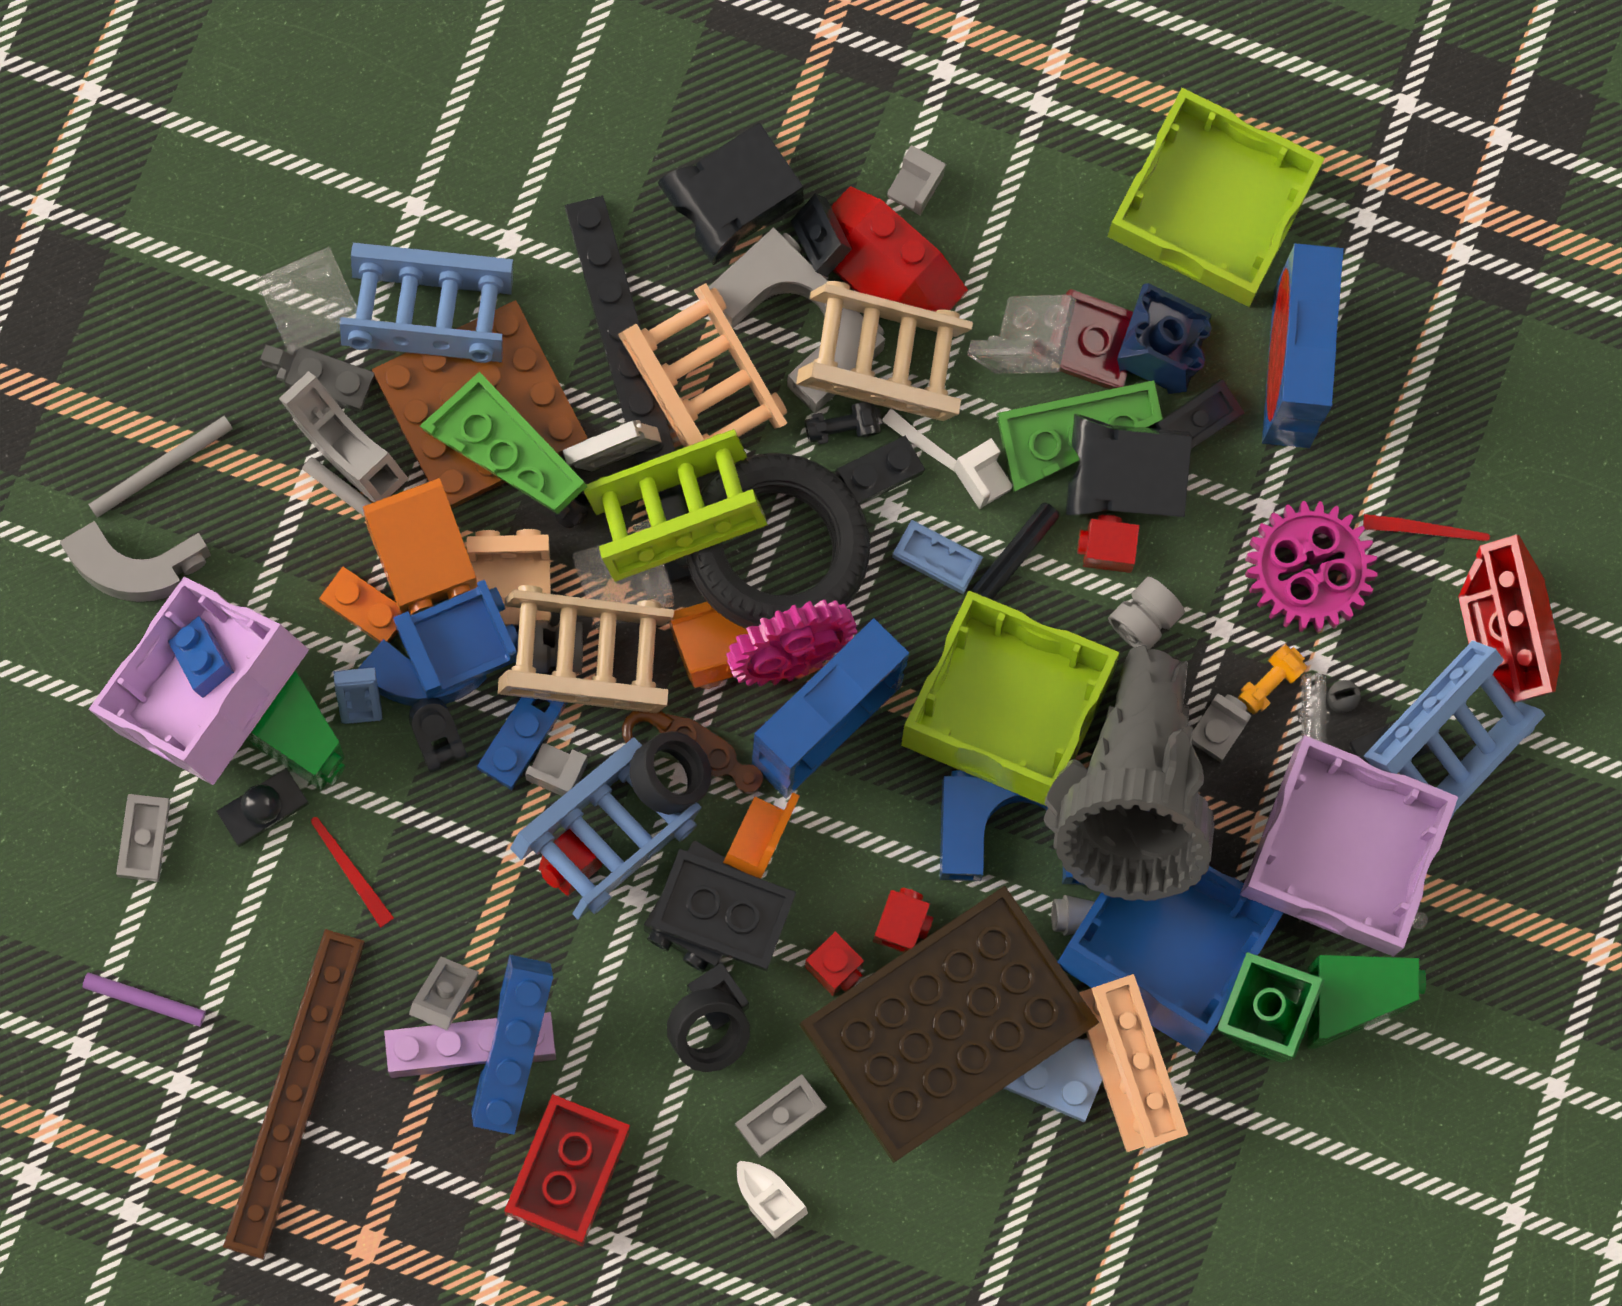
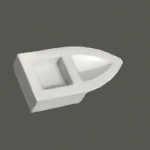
M740 1161L737 1163V1180L741 1193L748 1203L750 1211L775 1239L808 1214L807 1208L774 1172L752 1162Z

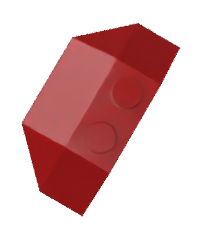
M850 186L831 206L852 248L833 272L856 292L933 312L937 310H951L968 292L967 287L944 255L881 199Z
M1520 535L1510 536L1479 546L1476 553L1477 558L1469 570L1458 596L1468 643L1473 640L1498 651L1504 661L1494 670L1493 676L1514 702H1522L1555 692L1562 654L1543 575Z

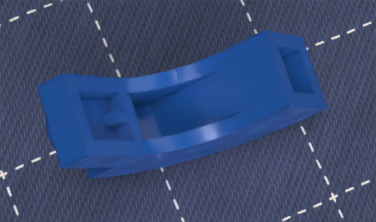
M384 639L358 668L375 667L379 694L392 701L413 706L420 699L427 698L411 660ZM484 675L433 698H438L445 704L454 702L478 688L487 677Z

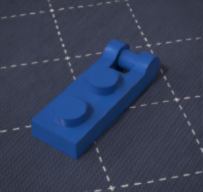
M521 697L480 760L477 769L510 790H513L568 704L567 702L546 700L550 702V706L544 713L533 706L537 699Z

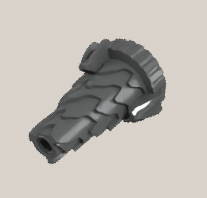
M1145 645L1131 649L1125 659L1120 674L1115 707L1109 706L1107 720L1100 733L1099 741L1093 752L1088 770L1078 760L1073 759L1067 763V766L1053 782L1045 798V805L1048 809L1044 816L1045 825L1055 833L1054 848L1057 849L1058 859L1062 860V866L1073 875L1074 879L1079 883H1084L1088 888L1096 892L1100 891L1110 897H1121L1124 900L1133 901L1137 899L1144 901L1157 900L1181 894L1189 890L1190 886L1196 885L1201 880V876L1206 874L1209 862H1211L1215 824L1213 822V812L1208 808V802L1199 795V788L1204 782L1202 765L1192 746L1193 728L1192 726L1188 727L1190 708L1184 705L1188 662L1173 659L1169 654L1160 650L1147 649Z

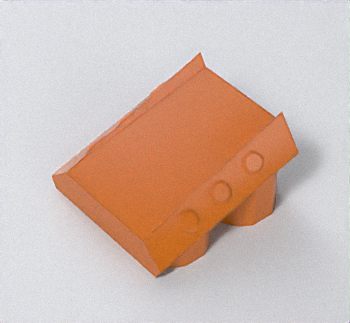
M708 602L674 611L673 618L669 621L670 628L687 676L694 688L711 689L719 686L723 680L733 677L727 662L726 653L730 652L729 646L731 644L737 643V636L748 634L747 629L723 617Z

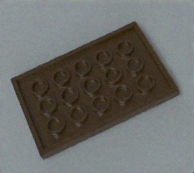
M1003 886L803 1020L799 1025L891 1161L895 1163L1096 1026L1099 1021L1006 886Z

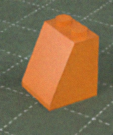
M440 478L363 506L368 531L401 614L408 611L412 616L433 607L435 603L454 598L477 587L474 569Z

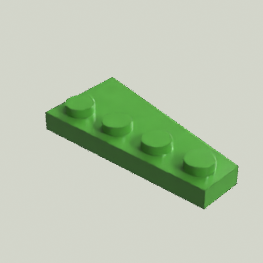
M480 371L420 425L422 430L556 514L560 513L588 487Z
M1154 380L997 413L996 416L1013 493L1079 461V457L1072 447L1074 414L1087 416L1113 426L1147 428L1161 421L1162 414Z

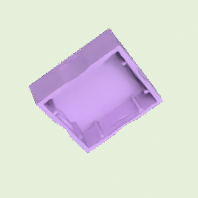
M183 577L151 621L140 643L121 663L89 710L119 735L214 785L309 649L281 624L247 607L229 604L218 593ZM198 616L209 624L234 671L204 698L192 689L168 643L183 627L187 626Z
M1304 735L1294 748L1240 895L1394 957L1405 946L1423 896L1427 870L1440 849L1458 796L1406 775L1380 770L1356 755Z

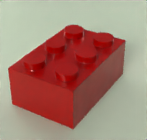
M552 1094L505 1207V1215L583 1247L629 1136L630 1125Z

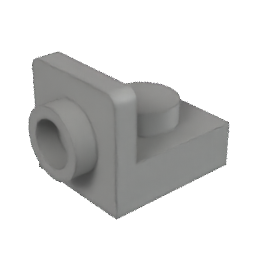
M1217 694L1193 730L1192 744L1221 763L1251 718V715L1246 712L1247 706L1232 695L1227 694L1223 697Z

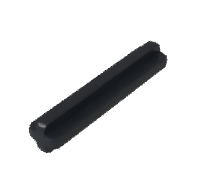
M1046 502L1042 503L976 583L972 592L993 600L1058 520L1060 513L1052 505Z

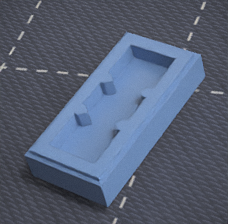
M912 519L892 554V558L963 595L983 559L982 556Z
M375 667L333 671L341 722L348 724L382 720V706Z

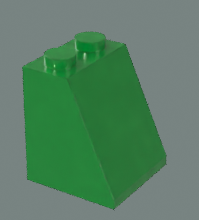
M295 670L246 740L322 791L327 782L333 785L341 776L346 766L342 763L345 756L337 737Z
M1247 952L1217 1030L1248 1052L1279 1063L1295 1059L1325 980Z
M1319 955L1308 966V974L1320 977L1325 981L1308 1023L1307 1049L1319 1048L1409 1009L1419 1000V994L1424 995L1426 990V972L1419 969V958Z

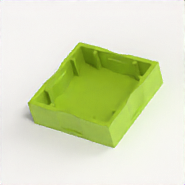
M1181 88L1157 134L1149 157L1133 180L1111 223L1107 237L1250 307L1325 158L1275 133L1255 128L1242 121L1233 112Z
M968 591L946 637L941 659L927 677L906 720L901 746L1045 805V798L1053 782L1067 766V763L1076 758L1114 676L1119 652L1069 631L1042 625L1018 610Z

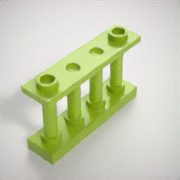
M735 429L714 435L709 439L586 484L588 487L584 490V493L595 514L599 515L604 512L606 514L613 541L599 546L602 560L614 582L768 525L753 489L746 492L742 491L734 463L745 460L747 454ZM719 470L727 499L705 507L696 478ZM681 484L689 513L666 521L658 492ZM643 498L651 527L628 535L620 506Z

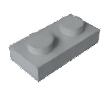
M128 794L116 872L117 877L159 882L171 802L169 798Z
M440 957L415 997L409 1015L419 1018L428 1024L448 1030L473 989L479 972Z
M801 1074L737 1121L735 1126L757 1156L761 1158L826 1110L827 1107Z

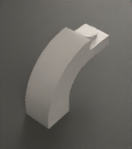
M309 371L279 398L294 417L292 419L311 443L350 483L371 501L376 502L391 496L408 480V477L391 455L373 442L351 421L317 377Z
M95 521L60 541L71 563L88 583L112 597L136 602L155 601L169 597L180 583L177 575L182 572L185 575L196 572L206 564L205 559L211 556L204 540L197 533L160 556L144 560L132 559L112 548Z

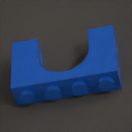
M961 770L952 771L951 776H944L941 803L940 880L981 881L984 868L985 825L998 809L1017 802L1035 804L1046 811L1048 807ZM1063 867L1062 884L1085 885L1074 879L1073 875Z

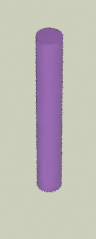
M89 972L86 974L83 982L84 989L201 1027L205 1018L206 1011Z

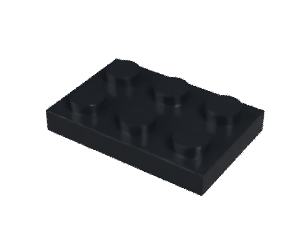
M679 849L650 928L767 972L796 892Z

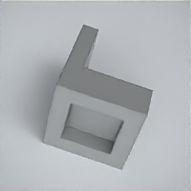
M911 145L903 158L899 174L888 190V198L921 215L944 177L946 164Z
M542 744L532 767L528 766L525 773L526 781L563 796L579 783L588 764L587 755L573 749L569 754L548 744Z

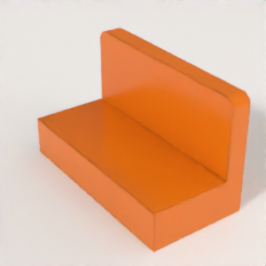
M792 793L785 810L754 796L723 863L761 879L800 795Z

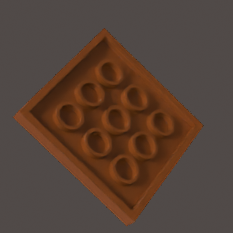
M516 300L495 310L492 333L503 334L502 362L489 361L480 363L467 358L407 352L372 369L375 379L428 482L440 478L451 509L506 483L429 435L420 427L423 422L479 371L559 456L564 455V449L588 439ZM478 318L456 329L476 331Z

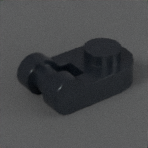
M422 698L417 701L410 709L409 723L429 772L433 773L442 769L441 764L453 759L459 762L468 758L453 718L445 703L438 698ZM446 736L449 744L434 750L431 742Z

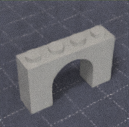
M773 227L709 286L710 290L715 287L722 296L727 307L723 310V313L732 329L760 303L771 296L792 293L804 296L810 300L811 291L828 282L829 276L825 277L815 272L811 262L809 263L799 253L801 251L800 246L789 234L784 233L781 235ZM811 300L820 308L825 317L827 304ZM842 308L834 361L838 363V368L851 371L856 366L863 316L857 311ZM879 324L873 359L884 350L885 338L883 335L885 333ZM820 346L788 375L787 387L814 414L836 394L796 385L798 369L813 362L814 359H818Z

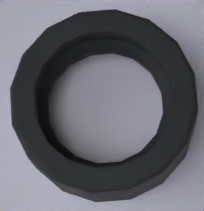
M671 731L658 734L635 751L630 762L629 777L635 793L645 805L655 812L669 815L686 810L706 795L711 785L712 769L707 754L698 742L686 734ZM659 751L669 753L683 766L687 776V790L681 795L672 793L659 781L654 769V756Z
M712 988L696 990L683 997L672 1009L667 1021V1037L680 1060L691 1069L701 1072L719 1071L733 1064L744 1053L750 1039V1023L736 1000L725 991ZM712 1012H723L729 1016L730 1026L728 1031L718 1043L701 1049L692 1048L688 1045L686 1036L690 1027L698 1018Z

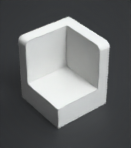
M992 438L959 457L953 469L979 509L1012 489V483L997 462L1000 450Z

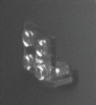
M330 247L254 280L260 295H263L289 352L340 331L341 317L356 318V304Z
M1071 295L1009 297L999 336H989L988 340H971L967 356L994 373L1059 372L1076 299Z
M649 520L633 525V533L650 528ZM599 546L573 554V562L586 599L637 605L638 601L647 600L661 603V608L668 609L674 607V595L663 564L614 582L602 560ZM592 617L595 628L599 630L600 618ZM616 620V625L624 623L626 621Z

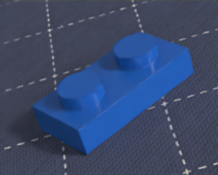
M200 616L183 627L168 641L192 689L202 698L234 673L209 624Z

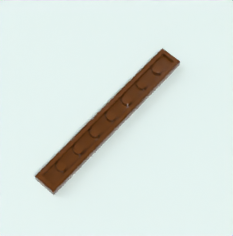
M327 929L324 930L223 1245L225 1249L261 1260L265 1259L365 945L364 940Z

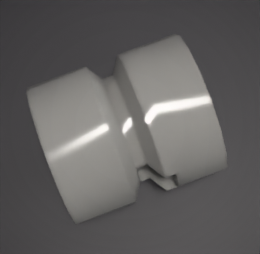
M1147 577L1132 592L1133 601H1123L1108 617L1114 630L1133 648L1145 645L1147 649H1151L1161 639V629L1169 630L1185 613L1184 607L1169 589L1158 580Z

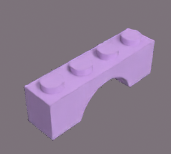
M551 1012L544 1013L532 1062L556 1060ZM497 1018L451 1023L448 1030L431 1025L384 1031L390 1077L398 1078L433 1074L437 1071L454 1067L486 1064Z

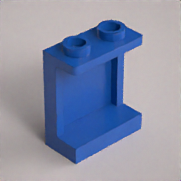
M485 579L477 582L475 589L410 616L407 611L393 617L395 627L427 699L436 697L516 662L518 634L513 624L505 626L499 613L505 610L502 598L496 587L489 590Z

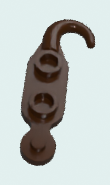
M632 711L625 718L622 725V737L625 743L633 738L634 726L639 722L646 721L654 725L660 733L675 731L686 734L698 742L708 756L712 769L711 776L731 777L740 792L752 794L757 792L763 783V775L756 766L740 764L736 759L734 748L728 742L695 720L665 714L662 711L658 713Z

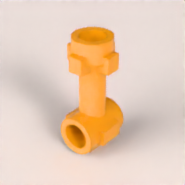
M1286 644L1282 645L1268 659L1274 667L1255 686L1248 682L1241 689L1242 693L1238 696V699L1247 706V711L1256 714L1259 710H1265L1271 704L1266 697L1284 679L1291 684L1308 668L1303 662L1305 658L1294 647L1290 649Z

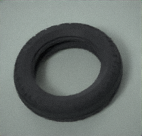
M766 453L750 456L743 461L740 460L734 463L743 492L753 489L755 495L764 493L786 494L798 498L812 507L822 518L829 531L832 541V561L826 576L812 588L793 595H773L751 587L734 572L725 556L723 543L721 542L686 555L689 571L702 596L723 617L745 629L749 626L761 625V618L771 619L775 617L774 614L778 610L781 612L787 611L792 605L802 608L808 601H811L812 605L815 606L822 600H826L827 605L836 600L839 605L846 604L847 607L864 581L870 557L868 525L862 508L851 490L827 468L800 456ZM720 471L700 491L705 507L727 499Z

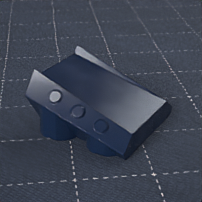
M1149 283L1143 284L1117 358L1119 370H1127L1148 381L1154 380L1156 385L1167 389L1168 394L1186 392L1191 378L1204 366L1205 356L1201 347L1203 341L1210 336L1212 314Z

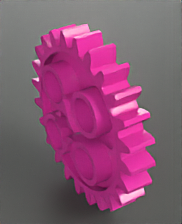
M1302 501L1298 513H1295L1290 505H1286L1283 510L1284 519L1273 512L1269 517L1272 527L1261 523L1257 530L1263 538L1252 537L1249 543L1252 548L1258 551L1249 552L1245 557V561L1256 565L1247 569L1245 577L1257 579V582L1250 587L1249 591L1250 593L1262 592L1263 596L1257 604L1258 607H1263L1270 603L1273 609L1270 612L1269 618L1273 619L1282 613L1285 615L1283 626L1286 628L1295 619L1298 620L1300 632L1305 630L1308 622H1313L1316 632H1320L1323 628L1324 620H1327L1329 625L1335 629L1339 625L1338 615L1340 614L1345 620L1350 621L1354 616L1350 606L1361 610L1365 602L1359 595L1370 596L1373 588L1365 583L1374 581L1377 577V572L1367 569V567L1375 564L1377 556L1365 554L1371 548L1373 541H1360L1359 537L1365 529L1364 526L1352 530L1349 525L1353 515L1350 514L1343 520L1338 519V506H1335L1329 514L1324 513L1323 502L1320 501L1314 511H1309L1306 501ZM1318 533L1325 534L1331 540L1332 547L1329 549L1318 548L1313 543L1312 536ZM1281 547L1288 548L1294 554L1295 561L1292 563L1279 561L1275 555V550ZM1341 552L1344 554L1342 559H1334L1322 563L1315 574L1312 569H1306L1287 580L1280 581L1278 579V575L1289 574L1302 569L1307 559L1311 565H1315L1336 553ZM1331 570L1341 571L1347 578V584L1344 586L1334 585L1328 579V572ZM1294 584L1304 585L1310 592V598L1307 600L1295 598L1291 593L1290 587Z
M822 600L815 606L812 605L811 601H808L802 608L792 605L787 611H776L775 617L771 619L761 618V625L747 627L748 634L737 636V643L729 646L730 652L726 653L727 662L733 677L737 678L739 683L746 681L747 686L757 682L760 687L770 680L773 685H776L783 678L792 681L798 675H808L809 669L813 667L822 668V662L831 660L835 653H838L853 639V635L857 634V625L846 604L839 605L836 600L828 605L826 600Z

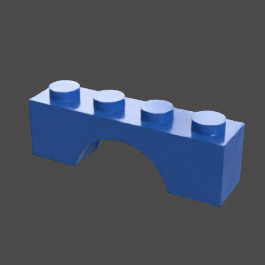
M509 955L500 992L499 1010L493 1041L486 1065L480 1074L471 1113L474 1127L515 1134L553 980L550 963Z

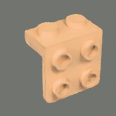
M536 529L518 530L516 535L500 536L499 531L482 530L475 533L476 536L467 537V553L477 582L485 579L489 590L496 587L504 604L505 598L514 589L518 590V587L522 585L537 586L542 588V593L551 594L549 535H541V531ZM505 606V610L499 612L505 626L510 624L519 626L520 608ZM537 610L536 620H548L550 622L551 612Z

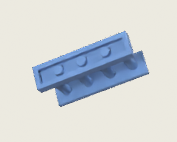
M353 243L351 252L352 278L362 280L356 318L341 317L340 320L342 346H350L357 350L371 348L467 358L480 363L489 361L502 362L503 334L492 333L497 294H511L513 259ZM379 281L402 283L396 323L372 320L377 282ZM419 285L441 287L436 327L412 325L417 286ZM459 289L481 291L476 331L452 329L457 290Z
M1472 640L1368 750L1364 757L1371 766L1394 774L1399 772L1400 775H1406L1428 784L1411 762L1413 756L1427 744L1449 773L1436 788L1458 796L1452 818L1454 812L1511 751L1533 732L1535 726L1545 714L1541 709L1523 702H1516L1514 704L1493 676L1494 670L1504 659L1496 649ZM1479 686L1482 687L1503 715L1488 733L1466 705L1467 699ZM1452 715L1455 716L1476 744L1461 762L1438 733L1439 729Z
M634 737L523 828L510 847L520 860L532 851L537 855L541 853L580 893L583 898L573 912L577 919H580L589 910L593 914L598 913L611 900L612 897L609 895L611 891L671 840L676 838L679 842L682 841L697 826L693 820L702 807L696 802L682 814L674 813L668 815L657 812L668 823V826L655 837H652L610 794L612 792L610 786L618 779L622 783L627 781L632 786L629 777L630 762L635 751L642 746ZM589 803L594 807L599 805L640 848L625 862L582 818L584 813L581 810ZM563 827L566 831L570 829L612 873L595 886L553 842L555 837L552 834L559 828Z

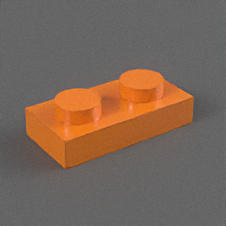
M344 566L319 598L322 604L379 643L383 639L390 643L398 632L393 617L401 614L397 603Z

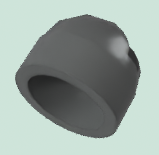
M1348 680L1337 681L1327 693L1329 707L1339 714H1348L1354 711L1361 699L1360 690L1357 685ZM1349 690L1353 691V696L1336 701L1335 694Z

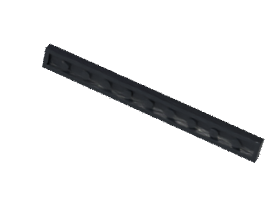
M602 195L565 205V212L624 423L639 420L643 424L657 427L662 441L660 444L633 454L636 465L674 452L675 448L664 412L618 335L635 324L638 325L640 330L641 327L604 196ZM681 484L658 492L666 521L689 513ZM686 556L664 564L669 584L692 578Z

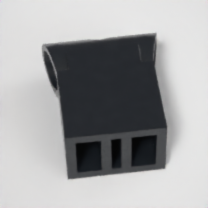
M760 122L701 159L696 165L675 170L658 181V185L675 210L695 224V240L713 265L726 257L740 239L747 238L804 202L803 185Z
M1074 414L1072 447L1079 457L1080 465L1068 482L1065 514L1079 515L1111 510L1185 517L1192 435L1189 431L1113 426L1087 416Z

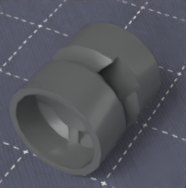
M536 620L532 666L536 668V673H548L551 667H556L560 622L557 626H551L548 620ZM576 621L573 672L582 674L583 621Z

